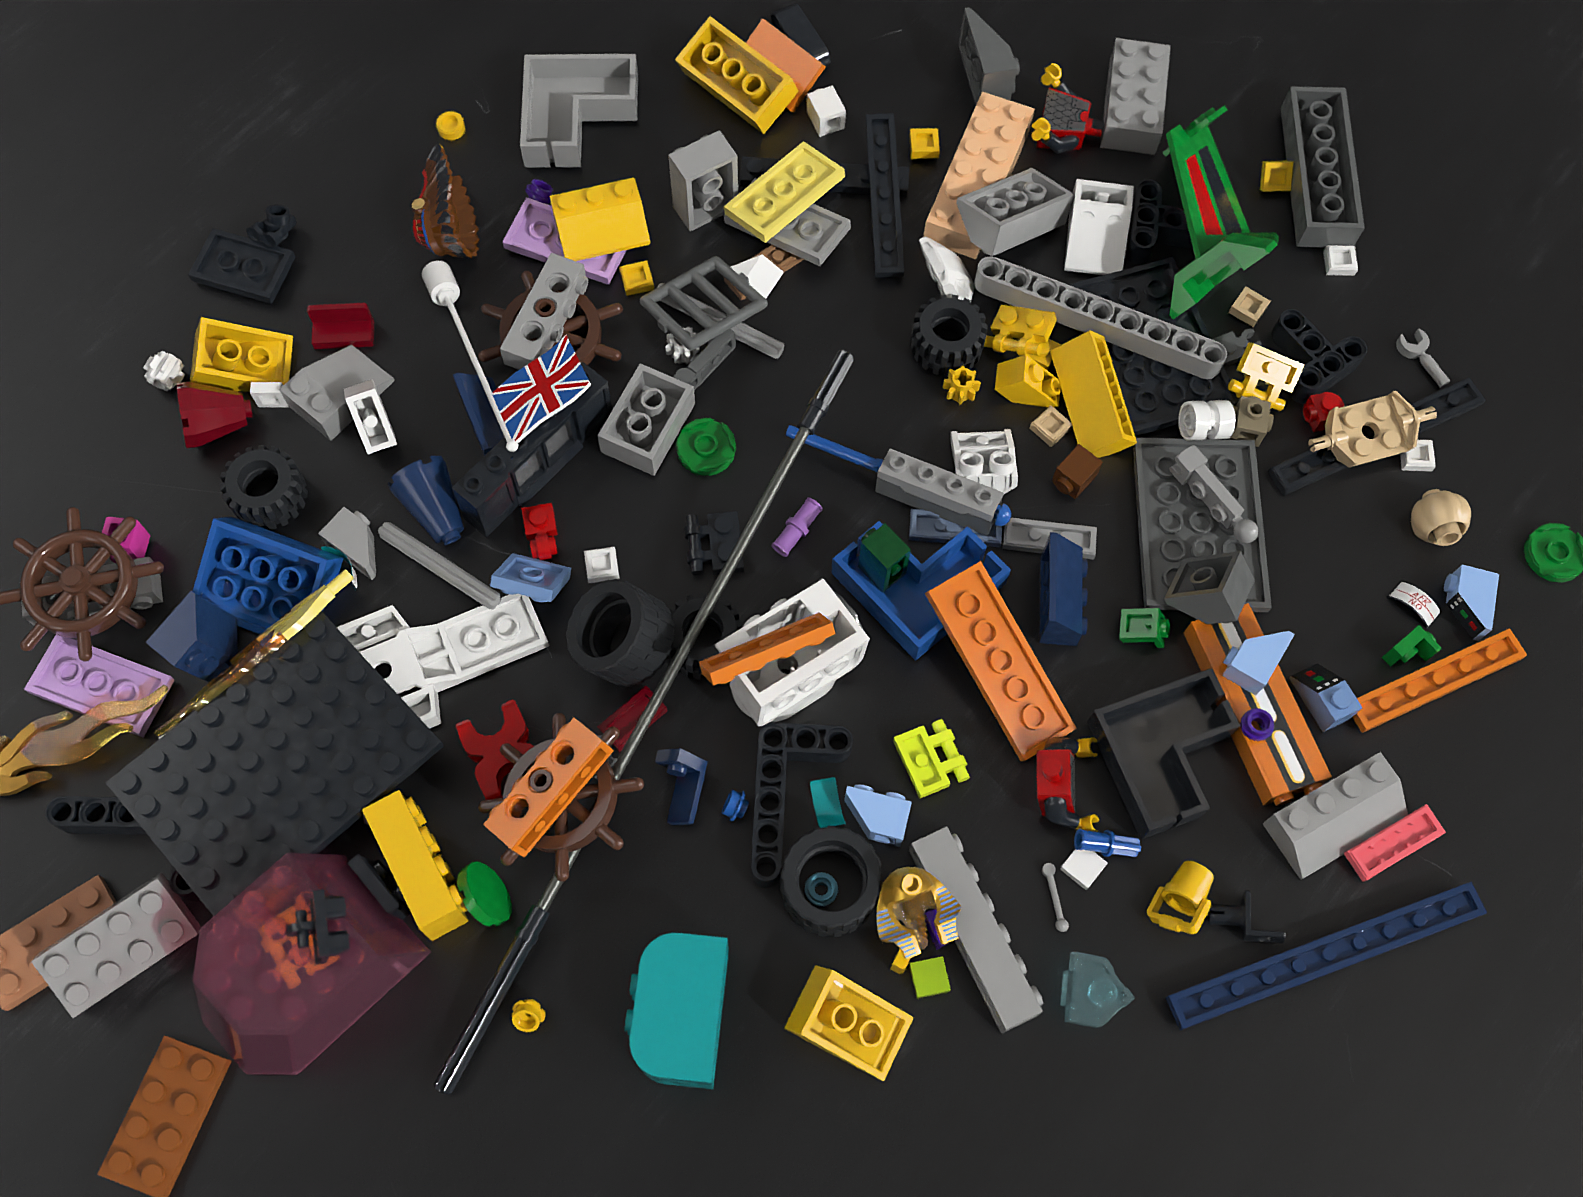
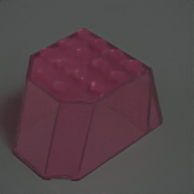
M286 853L200 928L193 984L203 1024L247 1075H298L431 953L402 919L394 917L392 914L389 915L348 865L349 860L344 855ZM324 889L325 896H345V919L327 920L328 932L348 930L350 949L347 953L329 957L326 964L315 965L312 935H309L310 947L298 949L297 937L286 936L285 927L296 923L295 911L306 910L307 921H311L309 899L312 898V891Z

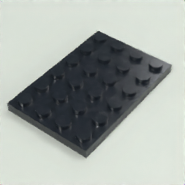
M1173 257L1069 284L1075 288L1211 339L1195 305L1175 319H1172L1170 316L1175 274L1179 272ZM1106 341L1135 436L1178 425L1179 412L1184 402L1205 401L1207 403L1211 400H1228L1233 406H1236L1239 401L1236 393L1228 390V384L1231 380L1224 365H1222L1216 377L1203 379Z

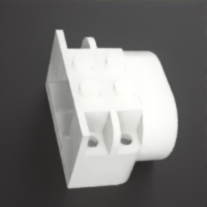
M824 579L789 600L783 598L777 601L771 607V611L762 616L757 614L745 622L743 628L715 644L716 649L721 653L818 612L833 623L835 635L825 638L823 643L801 648L790 657L777 658L766 663L759 670L746 671L735 676L730 681V688L732 689V695L736 704L746 715L753 718L758 726H763L769 722L785 720L818 700L832 688L835 680L855 668L864 657L870 638ZM788 669L790 670L789 674H785L780 670Z

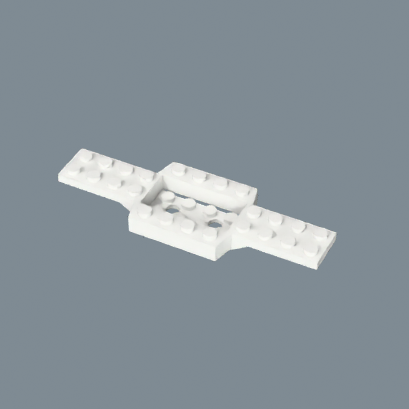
M509 594L502 597L500 604L493 610L482 605L434 625L410 628L395 607L391 605L337 627L374 669L381 663L391 665L392 672L384 680L397 694L408 691L413 687L421 688L401 698L428 728L441 724L438 692L549 647L529 596L521 594Z

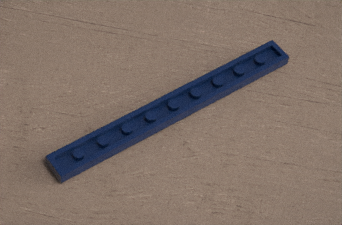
M1472 882L1174 993L1167 996L1166 1000L1179 1030H1183L1486 914L1487 911Z

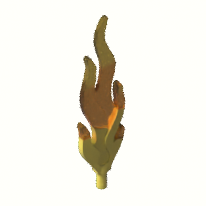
M345 569L326 586L324 584L281 616L280 620L262 632L230 659L229 662L232 666L204 686L173 718L155 730L154 734L159 736L184 719L193 709L199 712L211 700L245 675L269 652L271 654L275 652L335 598L334 595L354 579L353 576Z

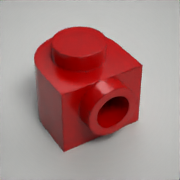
M1331 392L1310 395L1303 406V415L1306 422L1310 423L1313 432L1325 430L1329 411L1337 406L1338 408L1344 407V402L1338 395Z

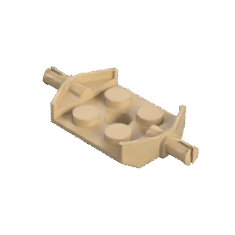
M1393 391L1387 396L1338 408V406L1329 411L1325 423V435L1310 439L1308 445L1312 446L1310 448L1312 452L1324 448L1331 450L1339 462L1350 468L1417 447L1420 422L1435 419L1437 412H1433L1435 410L1433 406L1417 411L1397 391ZM1363 425L1370 426L1373 429V439H1368L1363 435Z

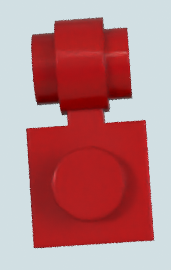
M552 503L522 508L527 540H530L532 557L539 558V560L551 559L552 555L558 554L555 535H558Z

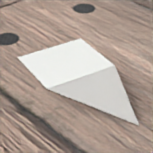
M762 254L731 267L736 273L742 272L749 278V284L765 299L784 273Z

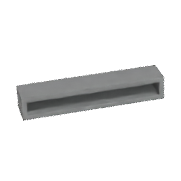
M944 827L911 843L909 852L917 868L924 869L936 877L961 905V911L956 918V931L959 939L954 941L1002 1034L1041 1014L1043 1010L1040 1006L1043 1005V1000L1034 985L1030 987L1024 974L1027 973L1023 960L1018 954L1014 955L1008 945L1011 939L1005 926L1002 923L997 924L992 914L995 908L989 895L981 893L976 883L979 881V877L974 866L971 863L966 864L961 854L964 849L956 833L951 834L948 827Z

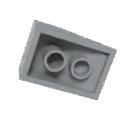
M350 345L302 368L279 390L293 411L331 441L354 420L345 400V388L373 379L380 395L395 380L357 348Z

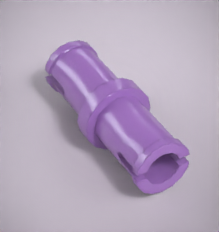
M808 497L794 517L787 519L785 522L787 526L776 541L772 543V548L780 555L787 557L798 540L808 534V527L823 510L822 506L814 499Z

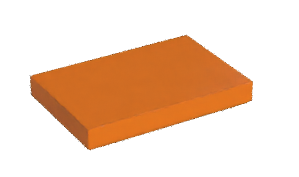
M762 19L746 44L792 78L799 92L786 108L794 113L826 66L765 19Z

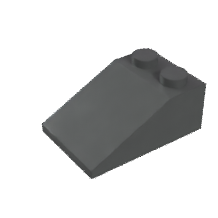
M970 7L964 8L958 46L976 105L982 92L1011 100L1012 93H1015V77L1019 75L1018 59L1013 57L1010 46Z

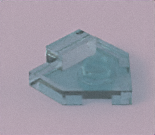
M1080 952L1070 953L1069 970L1063 971L1060 1006L1066 1007L1064 1022L1099 1028L1135 999L1128 987H1124L1114 973L1115 969L1107 958Z

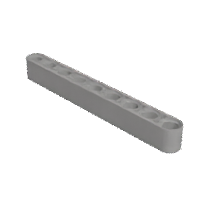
M984 257L978 263L974 285L980 293L1016 307L1055 312L1057 323L1083 333L1091 330L1104 336L1105 340L1109 343L1203 379H1212L1217 376L1227 358L1226 348L1215 340L997 257Z

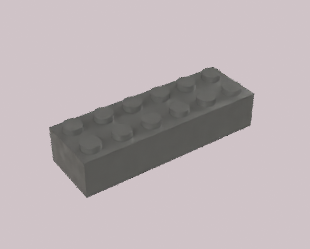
M1290 86L1281 106L1286 159L1287 161L1294 162L1290 194L1297 247L1354 246L1365 227L1346 88Z

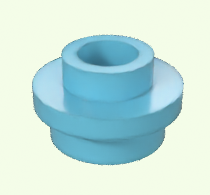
M819 872L811 875L806 881L805 895L813 905L827 906L837 897L838 885L831 875ZM824 885L827 888V893L820 896L815 892V887Z

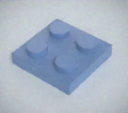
M512 553L492 574L490 587L500 589L505 594L529 596L537 602H552L569 581L571 568Z

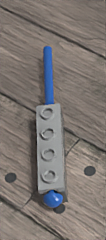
M789 425L786 436L794 439L799 429ZM815 434L808 435L804 442L807 445L877 472L875 492L917 509L930 511L939 515L940 518L963 527L968 526L970 529L983 535H989L994 522L995 526H1004L1011 519L1010 508L1006 504L1001 506L1003 492L893 449H889L885 459L882 460L875 459Z

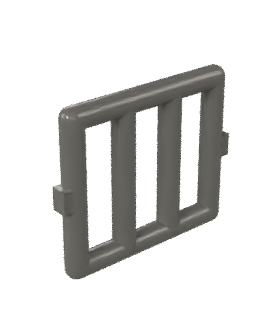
M714 256L642 296L640 304L657 320L658 327L664 333L669 331L688 350H694L765 309L768 301L749 284V278L742 272L736 273L720 257ZM716 269L746 296L751 303L738 309L703 276ZM691 282L694 283L728 316L715 323L680 289ZM669 295L705 330L693 337L690 336L656 302Z

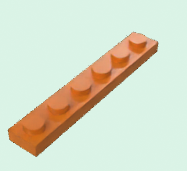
M1509 628L1358 697L1357 700L1363 708L1352 718L1360 731L1364 733L1522 660L1527 654Z

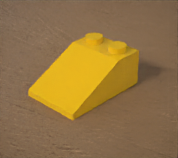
M201 317L195 332L190 382L236 392H250L251 382H282L284 385L289 381L293 336Z
M815 965L784 1028L826 1052L884 1081L914 1017L839 973Z

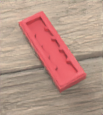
M1426 804L1344 852V855L1361 881L1364 882L1446 832Z

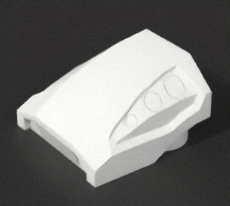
M925 236L919 239L922 253L927 260L926 265L934 282H938L937 286L940 294H946L947 298H952V294L959 295L958 299L963 300L967 298L971 303L975 285L960 257L931 238Z
M1005 429L1002 432L973 433L951 431V448L955 473L957 475L1001 491L1004 494L1017 487L1018 473L1015 447L1010 429Z

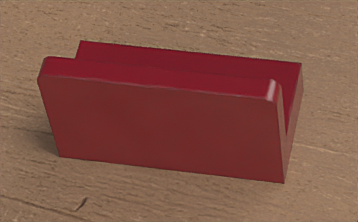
M367 303L307 306V313L312 321V345L314 349L346 348L350 345L354 347L374 346V319Z

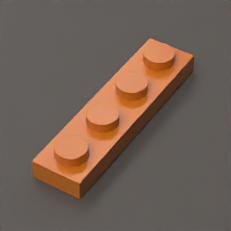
M818 612L700 661L701 672L713 685L728 683L735 676L746 671L759 670L766 663L777 658H787L801 648L823 643L825 638L835 635L834 626L829 619Z

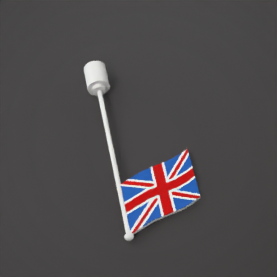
M433 261L424 267L422 278L432 301L440 306H448L507 441L506 449L514 452L518 449V443L539 424L574 402L590 387L591 384L567 335H565L549 351L515 372L492 392L453 305L460 295V289L449 265L443 261Z

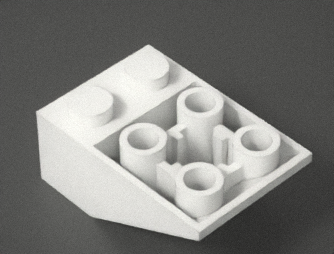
M1076 179L1073 190L1075 195L1069 211L1064 270L1097 275H1106L1123 270L1134 186Z

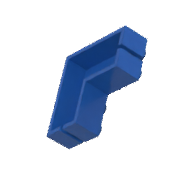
M878 521L870 529L875 528L877 530L883 524ZM968 526L923 564L910 553L906 574L884 593L858 568L859 556L857 557V554L860 555L861 538L865 533L858 537V544L853 541L832 560L831 573L915 661L947 635L925 593L983 560L987 545ZM991 550L987 553L983 565L997 590H1000L1006 585L1011 569Z

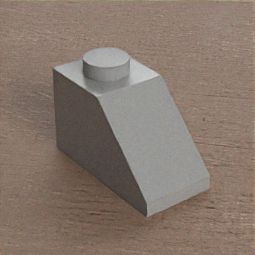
M343 507L318 534L326 547L338 549L347 556L353 567L373 580L376 577L374 535L368 526L370 521L359 511L352 513Z

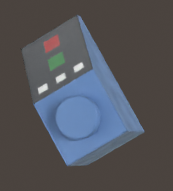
M1318 663L1289 677L1322 732L1350 720L1363 708L1347 682Z

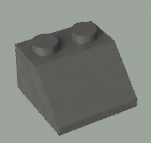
M1241 551L1183 559L1164 600L1166 604L1206 624L1230 623L1238 620L1255 579Z

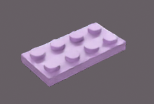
M526 197L503 240L504 249L546 263L551 253L564 257L553 217L552 206ZM626 250L576 262L584 264L587 278L609 285Z
M55 635L24 690L42 699L144 737L175 680L169 675L93 646L91 660L87 662L81 661L78 657L77 640Z

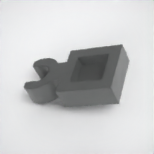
M1254 329L1244 330L1238 338L1232 331L1212 339L1223 344L1227 350V358L1223 364L1224 368L1240 362L1249 342L1247 339L1252 337L1255 332ZM1257 341L1254 344L1261 346L1262 343Z

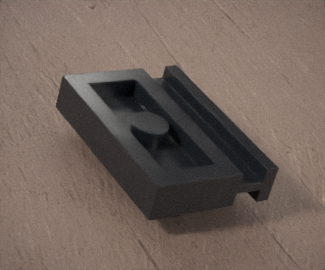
M357 854L348 862V865L389 915L392 914L394 917L403 920L411 913L398 884L393 886L387 879L390 872L378 859L372 861Z

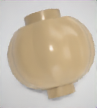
M1438 489L1427 491L1412 509L1411 526L1414 534L1425 542L1440 546H1448L1458 542L1470 525L1471 509L1469 503L1459 494L1450 491H1440Z

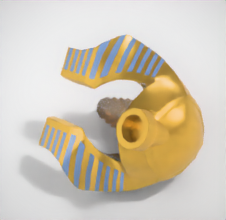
M916 867L899 868L893 871L882 884L877 905L879 938L882 942H894L901 949L906 960L921 954L920 949H925L928 944L924 917L926 909L932 908L937 911L934 924L941 944H946L959 939L956 931V918L961 911V905L936 877L924 869ZM898 920H901L905 926L901 925Z

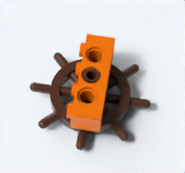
M556 713L552 718L553 739L534 746L525 754H521L509 743H505L500 747L501 754L514 766L506 780L503 797L483 800L479 803L478 809L483 814L490 813L489 818L483 825L508 846L500 858L503 865H511L519 855L525 857L532 848L547 853H555V877L558 881L564 882L569 877V852L588 845L597 837L614 850H620L623 847V839L607 825L616 807L617 794L639 791L643 789L644 781L640 777L616 780L613 769L606 759L614 751L610 746L619 737L620 731L617 727H609L599 738L576 718H573L566 724L565 716L562 713ZM567 756H574L573 759L569 763H567ZM596 773L598 783L586 785ZM598 797L592 812L579 803L580 799ZM529 807L527 814L524 816L523 809ZM568 813H571L582 822L579 827L568 832ZM554 823V836L544 835Z

